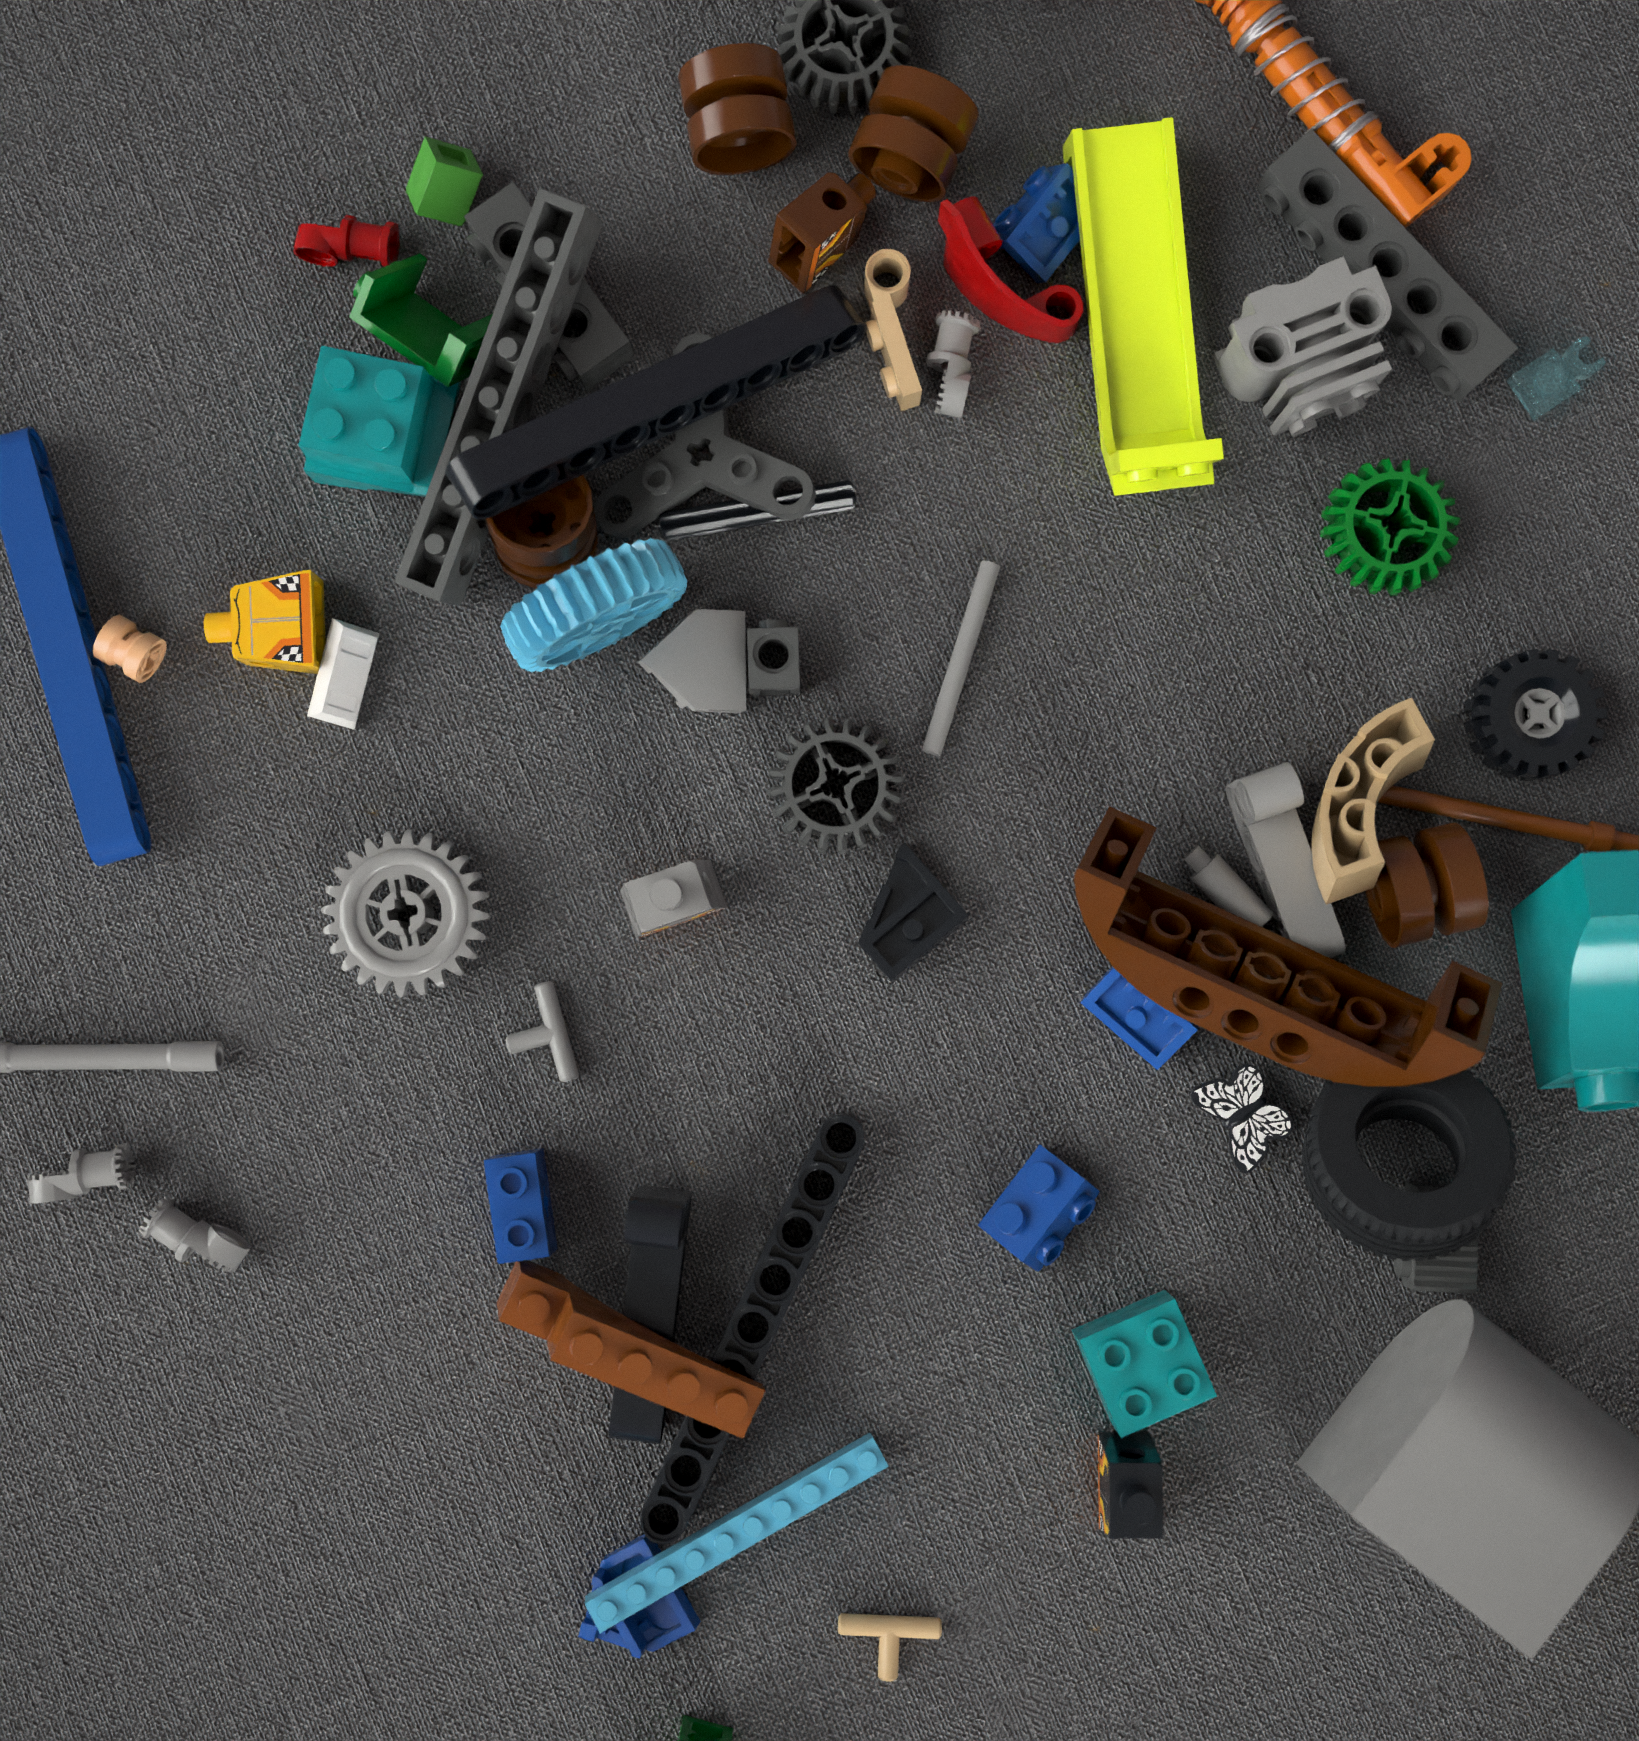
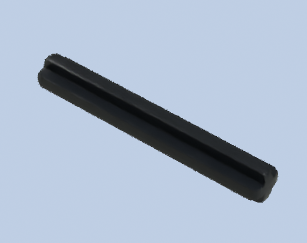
M845 480L814 486L817 497L815 498V505L810 509V513H806L803 518L855 508L856 494L852 481ZM803 488L778 492L776 494L777 502L782 505L796 503L802 496ZM738 500L666 511L660 514L659 517L661 533L664 540L667 541L787 521L780 520L779 517L761 509L753 508Z

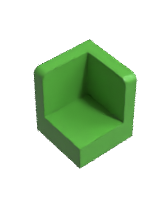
M425 136L407 183L406 192L416 215L462 226L465 222L464 216L469 212L483 173L470 149Z

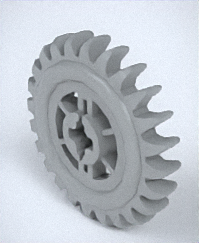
M411 829L404 832L400 844L397 843L394 834L387 831L383 835L382 848H379L372 839L368 838L364 842L366 856L362 857L354 851H349L347 857L352 868L350 870L341 867L334 868L335 875L342 881L341 885L325 887V892L334 897L336 901L335 904L326 905L321 908L323 914L333 916L335 922L323 928V933L326 935H338L339 937L330 947V953L340 954L346 952L348 954L341 966L343 971H350L357 966L360 967L357 977L359 985L367 984L375 976V987L379 994L385 993L392 981L396 994L399 997L407 995L410 982H412L419 995H426L428 993V978L438 987L446 988L447 981L444 970L447 969L458 976L464 975V969L458 958L462 956L468 959H477L478 954L468 943L470 940L483 941L487 939L486 934L476 929L474 924L475 922L491 918L489 913L475 909V904L487 899L489 894L484 891L471 890V887L482 878V874L479 872L462 873L470 861V857L461 855L450 860L454 844L450 841L445 842L435 851V835L433 833H427L417 845L415 833ZM408 876L423 879L429 886L421 894L411 891ZM388 881L390 894L382 903L372 900L374 893ZM435 891L441 903V921L434 919V908L429 900ZM405 902L407 905L415 906L418 909V914L410 917V924L398 919V913L406 910ZM370 905L380 908V919L384 926L376 935L369 922ZM432 924L438 926L436 934L425 945H422L420 935L425 933ZM391 933L399 935L403 951L388 947L381 940Z

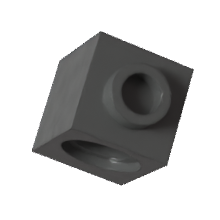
M763 620L758 622V628H748V681L750 696L800 695L798 627H788V621ZM770 646H779L787 652L788 660L780 668L769 669L760 662L761 653Z

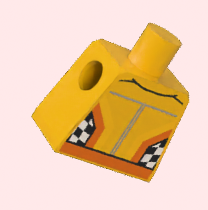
M303 570L235 585L230 591L231 612L205 614L204 633L207 642H232L233 657L241 663L254 667L318 674L326 644L324 580L313 571Z

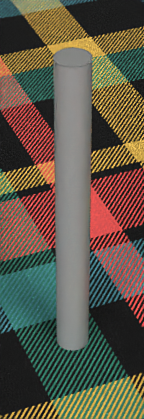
M985 560L981 561L922 747V751L939 757L942 754L1000 570V566L996 563Z

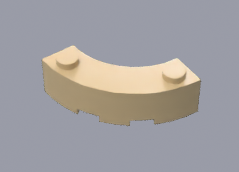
M1412 697L1389 707L1364 724L1342 753L1338 754L1330 770L1314 818L1311 847L1317 884L1326 905L1374 888L1385 861L1379 849L1375 831L1376 804L1384 793L1400 779L1424 767L1435 741Z

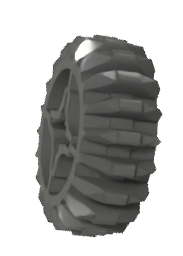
M795 0L796 7H786L784 11L785 24L780 25L778 28V41L781 44L777 50L782 58V63L785 64L783 69L786 81H795L794 91L798 97L811 92L810 104L814 109L823 100L829 101V111L833 115L839 109V103L848 104V110L852 115L857 112L858 101L863 100L869 107L882 72L891 66L905 65L910 59V48L907 45L910 42V29L908 26L903 25L905 13L902 7L892 8L894 0H880L876 3L873 0ZM824 22L825 33L815 39V45L805 49L804 43L810 32L818 24ZM882 41L884 45L882 53L872 65L865 69L863 65L864 55L872 51L873 44ZM831 71L839 72L841 74L831 73Z
M826 717L823 723L824 734L817 735L814 725L808 722L804 725V730L809 740L803 743L796 734L790 733L787 736V741L795 750L794 753L790 754L783 749L776 750L775 757L780 762L786 764L785 769L777 767L768 769V776L774 780L782 781V786L768 788L767 795L773 799L784 798L785 802L776 805L772 809V813L775 818L782 817L788 813L791 814L792 818L785 823L783 831L786 834H790L800 825L804 829L798 841L801 846L805 847L810 842L812 835L820 837L818 842L819 853H826L828 839H837L838 853L846 854V838L853 836L856 846L861 850L867 845L866 839L862 834L864 830L868 829L877 839L883 836L882 828L875 822L878 817L889 823L894 822L896 815L891 810L885 808L884 805L885 803L901 804L903 795L898 792L888 791V786L902 784L904 778L903 774L900 773L887 774L886 769L895 766L899 759L896 754L880 758L878 754L888 744L884 737L878 739L872 746L867 743L872 727L865 725L861 729L859 736L856 737L851 735L853 729L852 719L845 718L842 733L833 732V720L831 717ZM840 746L849 748L863 756L868 763L862 766L858 764L849 768L841 767L833 760L826 747ZM812 753L819 770V777L814 784L805 788L804 792L794 796L793 780L795 773L803 760ZM824 764H827L831 774H839L838 780L841 776H844L847 780L850 779V782L844 786L843 801L847 809L843 807L839 798H832V792L829 796L821 792V789L827 786V770ZM876 776L878 786L876 800L868 813L859 819L854 810L855 807L851 794L857 787L865 784L866 780ZM828 804L835 808L845 826L833 827L819 824L806 816L801 810L808 806Z

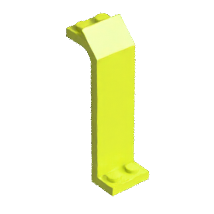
M1173 117L1149 123L1082 130V128L1072 129L1062 146L1064 163H1068L1073 167L1100 444L1114 496L1215 484L1213 463L1224 459L1222 438L1206 439L1202 424Z

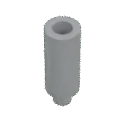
M1198 845L1184 858L1195 871L1190 879L1217 907L1261 927L1273 916L1274 912L1219 854L1210 858Z

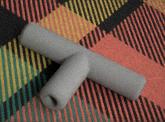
M547 981L537 984L534 990L544 1025L507 1035L506 1045L508 1051L514 1055L550 1044L559 1080L567 1082L577 1079L579 1072L554 982Z

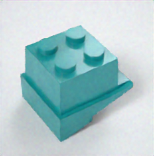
M321 345L299 441V447L306 457L304 472L315 483L426 497L451 429L461 381L447 387L431 376L423 366Z

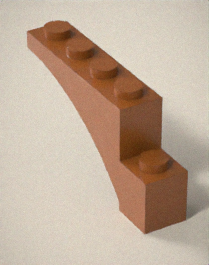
M529 1260L517 1261L497 1300L499 1321L547 1340L551 1361L740 1438H744L766 1391L762 1383L716 1364L656 1334L567 1280L565 1275Z

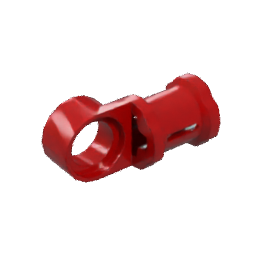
M347 214L342 219L339 228L310 223L299 225L293 252L298 258L318 266L332 267L336 266L339 260L351 262L356 257L380 261L381 265L385 267L397 261L400 247V231L396 222L388 221L383 226L359 222L354 215Z

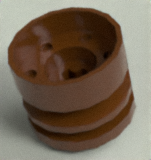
M583 475L486 519L495 555L503 570L519 584L536 589L537 585L547 583L554 578V575L561 574L570 569L571 565L576 566L586 561L590 556L595 557L598 550V532L592 491Z

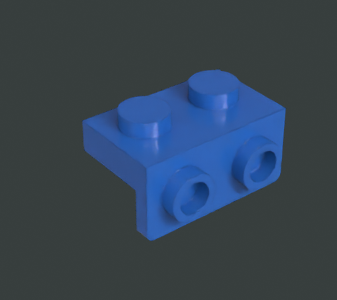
M1039 1145L978 1226L1021 1262L1039 1272L1043 1266L1052 1264L1059 1257L1064 1248L1063 1240L1073 1227L1082 1224L1091 1215L1096 1205L1095 1199L1100 1191L1046 1148Z

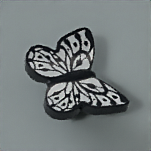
M1242 1064L1236 1067L1230 1076L1229 1082L1224 1079H1212L1193 1087L1189 1091L1190 1099L1198 1108L1207 1114L1221 1119L1224 1127L1229 1128L1230 1155L1234 1165L1242 1173L1251 1172L1264 1159L1269 1150L1268 1139L1279 1140L1288 1137L1292 1133L1294 1125L1290 1114L1284 1108L1276 1104L1266 1103V1099L1263 1097L1265 1090L1263 1075L1257 1067L1250 1064Z

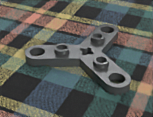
M702 333L688 335L676 345L673 356L712 337ZM726 407L675 431V442L599 495L594 505V513L598 526L609 537L621 540L623 538L629 539L633 534L637 535L639 530L654 520H659L660 514L672 511L705 487L758 510L761 509L779 517L780 520L795 521L794 519L798 518L800 520L806 513L809 514L810 509L815 505V498L817 497L814 484L805 471L729 438ZM709 445V450L714 456L710 462L702 460L699 466H696L697 462L692 453L695 449L703 451ZM794 481L803 487L802 496L796 503L782 505L777 502L776 494L779 492L778 489L782 488V484L786 485L787 482L793 483ZM623 500V502L628 501L632 504V513L625 522L620 524L610 523L608 511H611L612 505H616L615 502L620 503Z

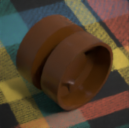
M755 43L728 44L701 52L682 66L678 79L684 112L690 118L687 124L692 160L697 168L704 172L718 175L750 173L778 164L795 150L797 142L791 108L785 102L788 91L780 54L776 50Z
M905 65L888 67L882 72L870 100L869 111L871 115L862 119L849 149V159L862 175L891 193L920 202L940 201L945 197L958 167L956 154L963 152L978 120L979 112L977 106L962 89L935 73Z
M1453 822L1420 830L1416 833L1413 844L1404 835L1377 841L1385 863L1374 888L1366 890L1365 894L1376 927L1390 947L1397 948L1429 940L1433 935L1434 926L1443 935L1456 934L1484 926L1488 916L1486 879L1477 850L1470 836L1461 825Z

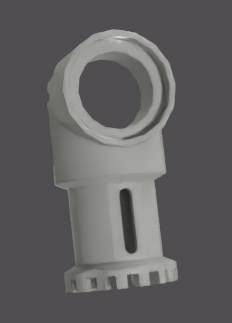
M948 310V312H939L936 316L935 322L939 326L935 349L927 355L926 364L946 375L942 377L944 384L940 386V389H943L942 393L939 392L938 395L943 400H937V405L940 406H936L935 413L961 419L972 375L970 374L971 362L968 360L972 336L979 332L981 323L978 319H974L973 316L968 317L969 314L967 313L959 317L960 311H956L954 316V312Z
M118 1144L114 1150L89 1153L85 1148L74 1149L71 1153L69 1169L67 1171H51V1173H48V1176L47 1172L27 1175L29 1203L35 1204L79 1197L78 1195L88 1194L91 1188L117 1185L121 1190L132 1188L136 1172L131 1171V1169H136V1164L131 1165V1162L135 1161V1156H132L133 1151L130 1150V1144Z
M165 1196L154 1206L156 1213L151 1210L148 1214L153 1217H146L144 1223L140 1226L139 1235L146 1239L152 1236L175 1252L174 1258L179 1262L183 1263L196 1251L198 1255H202V1259H208L209 1264L213 1265L215 1261L218 1262L216 1268L220 1269L224 1265L223 1271H228L229 1273L236 1271L251 1248L250 1244L241 1235L230 1228L217 1223L210 1225L204 1220L196 1222L174 1207L175 1200L169 1196Z

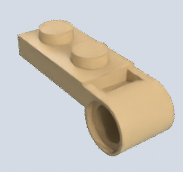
M882 249L871 255L865 267L864 293L871 312V320L865 322L867 326L866 334L872 351L881 350L886 367L880 369V374L887 397L892 398L896 396L900 410L903 411L919 406L922 388L895 310L905 301L908 295L910 264L901 252L894 249ZM888 272L897 276L900 282L893 287H882L876 283L874 278L881 273Z

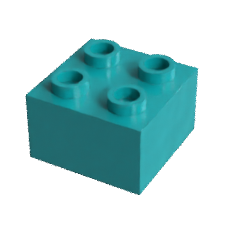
M1165 1289L1072 1329V1333L1111 1424L1120 1438L1217 1397L1175 1298Z

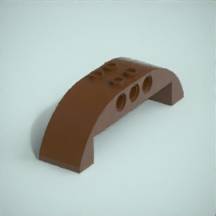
M1109 806L1075 872L1076 898L1083 921L1097 947L1117 972L1152 1001L1191 1023L1277 1063L1308 1075L1338 1083L1368 1087H1399L1432 1082L1459 1073L1479 1063L1483 1058L1503 983L1452 960L1426 1001L1410 995L1138 871L1157 827Z

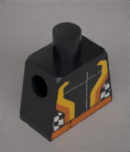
M1098 1431L1099 1532L1109 1539L1163 1538L1162 1461L1149 1431H1136L1123 1438H1120L1116 1431ZM1128 1453L1139 1454V1458L1130 1459L1121 1455Z

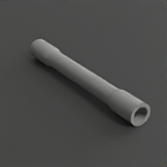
M175 1041L170 1044L17 1045L11 1042H0V1073H11L16 1070L170 1069L175 1072L221 1071L224 1064V1046L221 1041Z

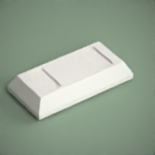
M332 619L307 714L308 717L355 730L379 633Z

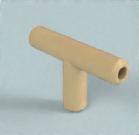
M841 1613L838 1616V1633L848 1636L879 1637L878 1677L882 1681L891 1682L898 1678L900 1638L939 1639L942 1635V1620L939 1617Z

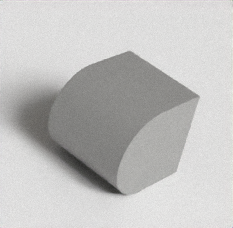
M1461 1299L1448 1300L1434 1306L1404 1328L1375 1359L1296 1462L1351 1517L1530 1660L1534 1658L1616 1549L1639 1509V1438L1481 1312Z

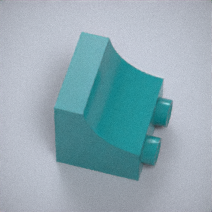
M1639 850L1581 853L1511 910L1537 1089L1575 1088L1578 1110L1583 1112H1603L1639 1107Z

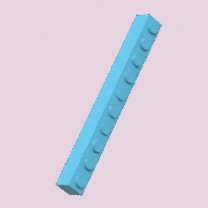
M869 1432L585 1596V1606L599 1633H602L889 1466Z

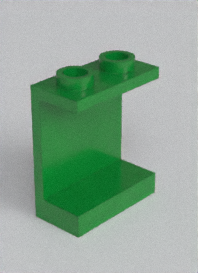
M417 254L401 261H395L385 267L364 273L355 285L353 296L356 300L349 318L414 364L423 366L431 376L447 387L470 377L493 314L462 327L414 292L428 260L422 254Z

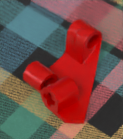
M967 197L955 204H952L948 199L941 202L938 223L946 235L943 264L946 272L961 293L986 316L1004 327L1027 337L1049 343H1061L1073 336L1083 313V302L1079 293L1068 285L1058 284L1023 300L1004 284L987 264L988 258L1001 247L1002 240L978 197ZM1051 306H1061L1069 312L1070 318L1065 320L1048 315L1046 309Z

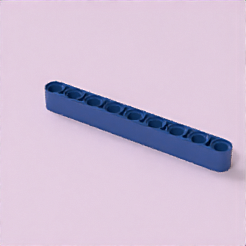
M30 426L1 434L0 530L84 842L92 861L100 867L150 852L152 848L150 832L105 666L102 661L93 655L96 633L44 444L37 431Z

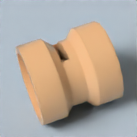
M119 614L108 620L100 630L93 645V655L109 666L115 664L121 666L124 675L139 683H143L160 666L166 653L167 644L165 640L151 632L141 633L137 630L136 623Z

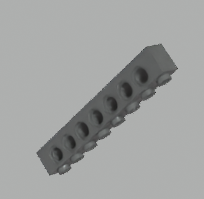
M539 188L394 581L395 584L436 601L461 606L489 529L486 519L478 520L473 518L447 477L446 469L449 463L460 453L530 421L604 223L587 206Z

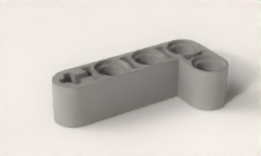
M1284 762L1227 784V799L1265 903L1274 912L1271 919L1276 933L1329 958L1344 954L1346 950L1344 937L1332 904H1325L1319 890L1313 868L1312 851L1296 808L1303 806L1304 795L1301 783L1292 765L1289 762Z

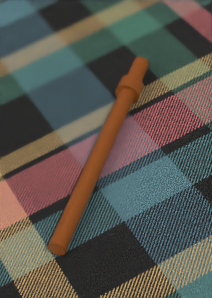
M1394 785L1377 802L1583 844L1584 850L1592 852L1639 850V835L1616 831L1614 825L1597 821H1590L1586 825Z

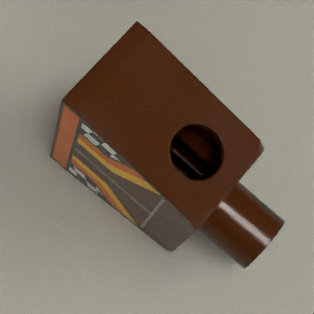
M828 172L777 214L768 262L803 295L858 239L867 205L876 197V190L871 181L866 176L856 173L845 183L837 174Z

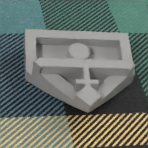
M695 609L685 618L681 619L638 663L648 674L653 673L676 698L675 703L681 709L688 706L691 711L742 713L746 711L745 611Z

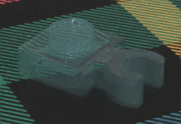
M1588 336L1579 338L1564 351L1562 359L1553 348L1506 380L1533 421L1579 392L1582 388L1576 379H1588L1605 365L1606 362L1603 358L1598 359L1593 364H1584L1579 359V351L1591 342Z

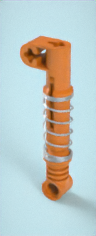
M1195 0L1196 2L1206 4L1207 7L1213 6L1212 13L1215 16L1221 15L1219 18L1223 26L1229 25L1227 31L1231 35L1230 45L1235 52H1238V56H1245L1249 53H1257L1259 55L1255 60V65L1258 68L1254 71V75L1262 72L1274 87L1271 91V96L1279 93L1291 108L1287 116H1292L1295 113L1308 128L1305 134L1312 129L1405 228L1448 195L1469 170L1471 150L1464 139L1452 133L1435 135L1403 160L1381 133L1382 122L1377 118L1378 115H1374L1375 111L1367 113L1363 111L1365 100H1354L1347 92L1348 79H1337L1329 70L1331 58H1319L1313 50L1314 37L1301 36L1296 30L1297 17L1288 16L1289 8H1285L1286 4H1283L1281 0ZM1292 20V27L1285 30L1283 28L1284 22ZM1442 162L1446 167L1437 171L1427 186H1425L1420 179L1431 165L1435 166Z

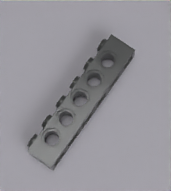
M1312 129L1266 169L1257 186V190L1261 193V199L1272 213L1282 215L1295 229L1298 241L1306 249L1316 251L1326 263L1344 256L1352 275L1373 267L1372 263H1381L1389 269L1391 273L1390 278L1380 276L1392 306L1390 319L1385 326L1397 337L1396 341L1402 352L1411 359H1417L1431 373V380L1440 392L1447 396H1452L1459 403L1518 349L1512 340ZM1310 191L1318 194L1324 204L1316 205L1309 202L1304 192ZM1346 227L1351 229L1355 233L1357 241H1349L1343 238L1338 228ZM1407 299L1419 301L1424 307L1425 314L1413 312L1407 304ZM1441 335L1453 337L1458 343L1459 351L1448 349L1443 344Z

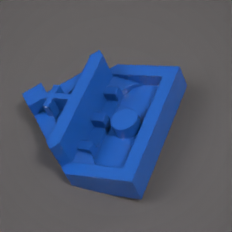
M643 1534L607 1554L602 1559L600 1568L593 1575L591 1585H593L592 1592L659 1554L661 1550L657 1543L652 1542ZM682 1587L602 1633H599L587 1609L578 1637L590 1642H594L598 1638L629 1649L631 1656L640 1659L645 1650L654 1652L695 1631L701 1621Z

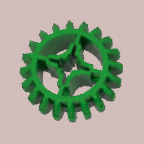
M1389 458L1382 459L1377 464L1376 469L1370 463L1361 465L1358 468V476L1353 473L1345 475L1341 479L1342 488H1334L1328 495V499L1333 505L1325 507L1321 513V517L1331 524L1320 530L1319 537L1326 540H1334V543L1324 551V556L1334 557L1339 555L1342 560L1335 567V573L1342 574L1350 569L1354 572L1350 580L1351 586L1357 587L1365 579H1368L1369 594H1377L1385 584L1390 596L1398 595L1402 591L1403 585L1410 592H1413L1422 586V579L1428 582L1435 579L1439 575L1437 566L1444 567L1451 561L1452 556L1446 549L1456 546L1459 537L1448 530L1459 525L1461 518L1446 513V510L1455 504L1456 498L1446 497L1441 499L1438 494L1445 486V481L1438 480L1430 485L1425 481L1429 476V467H1422L1413 475L1411 474L1410 460H1403L1394 469ZM1373 492H1389L1388 499L1381 504V509L1371 507L1366 511L1355 509L1360 497ZM1409 502L1417 509L1422 520L1415 517L1411 512ZM1387 517L1394 524L1391 528L1396 527L1397 533L1391 538V535L1385 531L1389 526H1382V522ZM1356 534L1367 540L1370 546V554L1361 546ZM1414 543L1423 545L1415 561L1405 564H1390L1391 556L1398 552L1399 546L1410 547Z

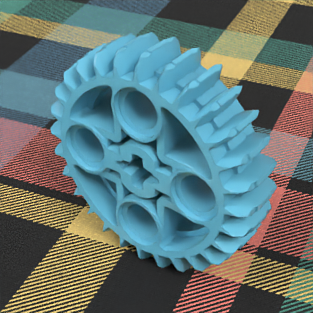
M652 538L646 541L639 539L631 545L624 543L617 549L611 550L608 548L603 554L596 557L590 556L586 561L576 566L571 565V568L567 571L554 575V578L547 583L537 585V590L523 595L521 602L512 605L511 611L505 613L500 627L505 642L520 668L530 672H542L547 668L553 670L561 664L567 666L574 660H583L587 655L594 652L599 653L603 648L616 644L617 641L624 637L632 636V633L636 630L648 626L651 620L661 617L663 611L671 609L674 602L681 599L682 594L686 591L688 581L675 553L672 552L665 541Z

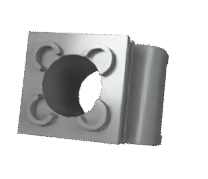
M1343 256L1320 265L1313 273L1300 281L1283 285L1272 284L1247 295L1243 302L1241 317L1232 320L1227 328L1232 340L1227 348L1214 352L1212 356L1225 387L1233 397L1240 401L1253 402L1271 396L1262 408L1265 419L1280 413L1269 427L1273 437L1286 431H1290L1291 436L1303 434L1318 426L1316 419L1334 412L1337 418L1353 414L1366 406V398L1380 391V382L1389 374L1392 368L1388 360L1370 367L1384 349L1380 341L1369 344L1390 319L1392 306L1377 267L1373 266L1352 275Z

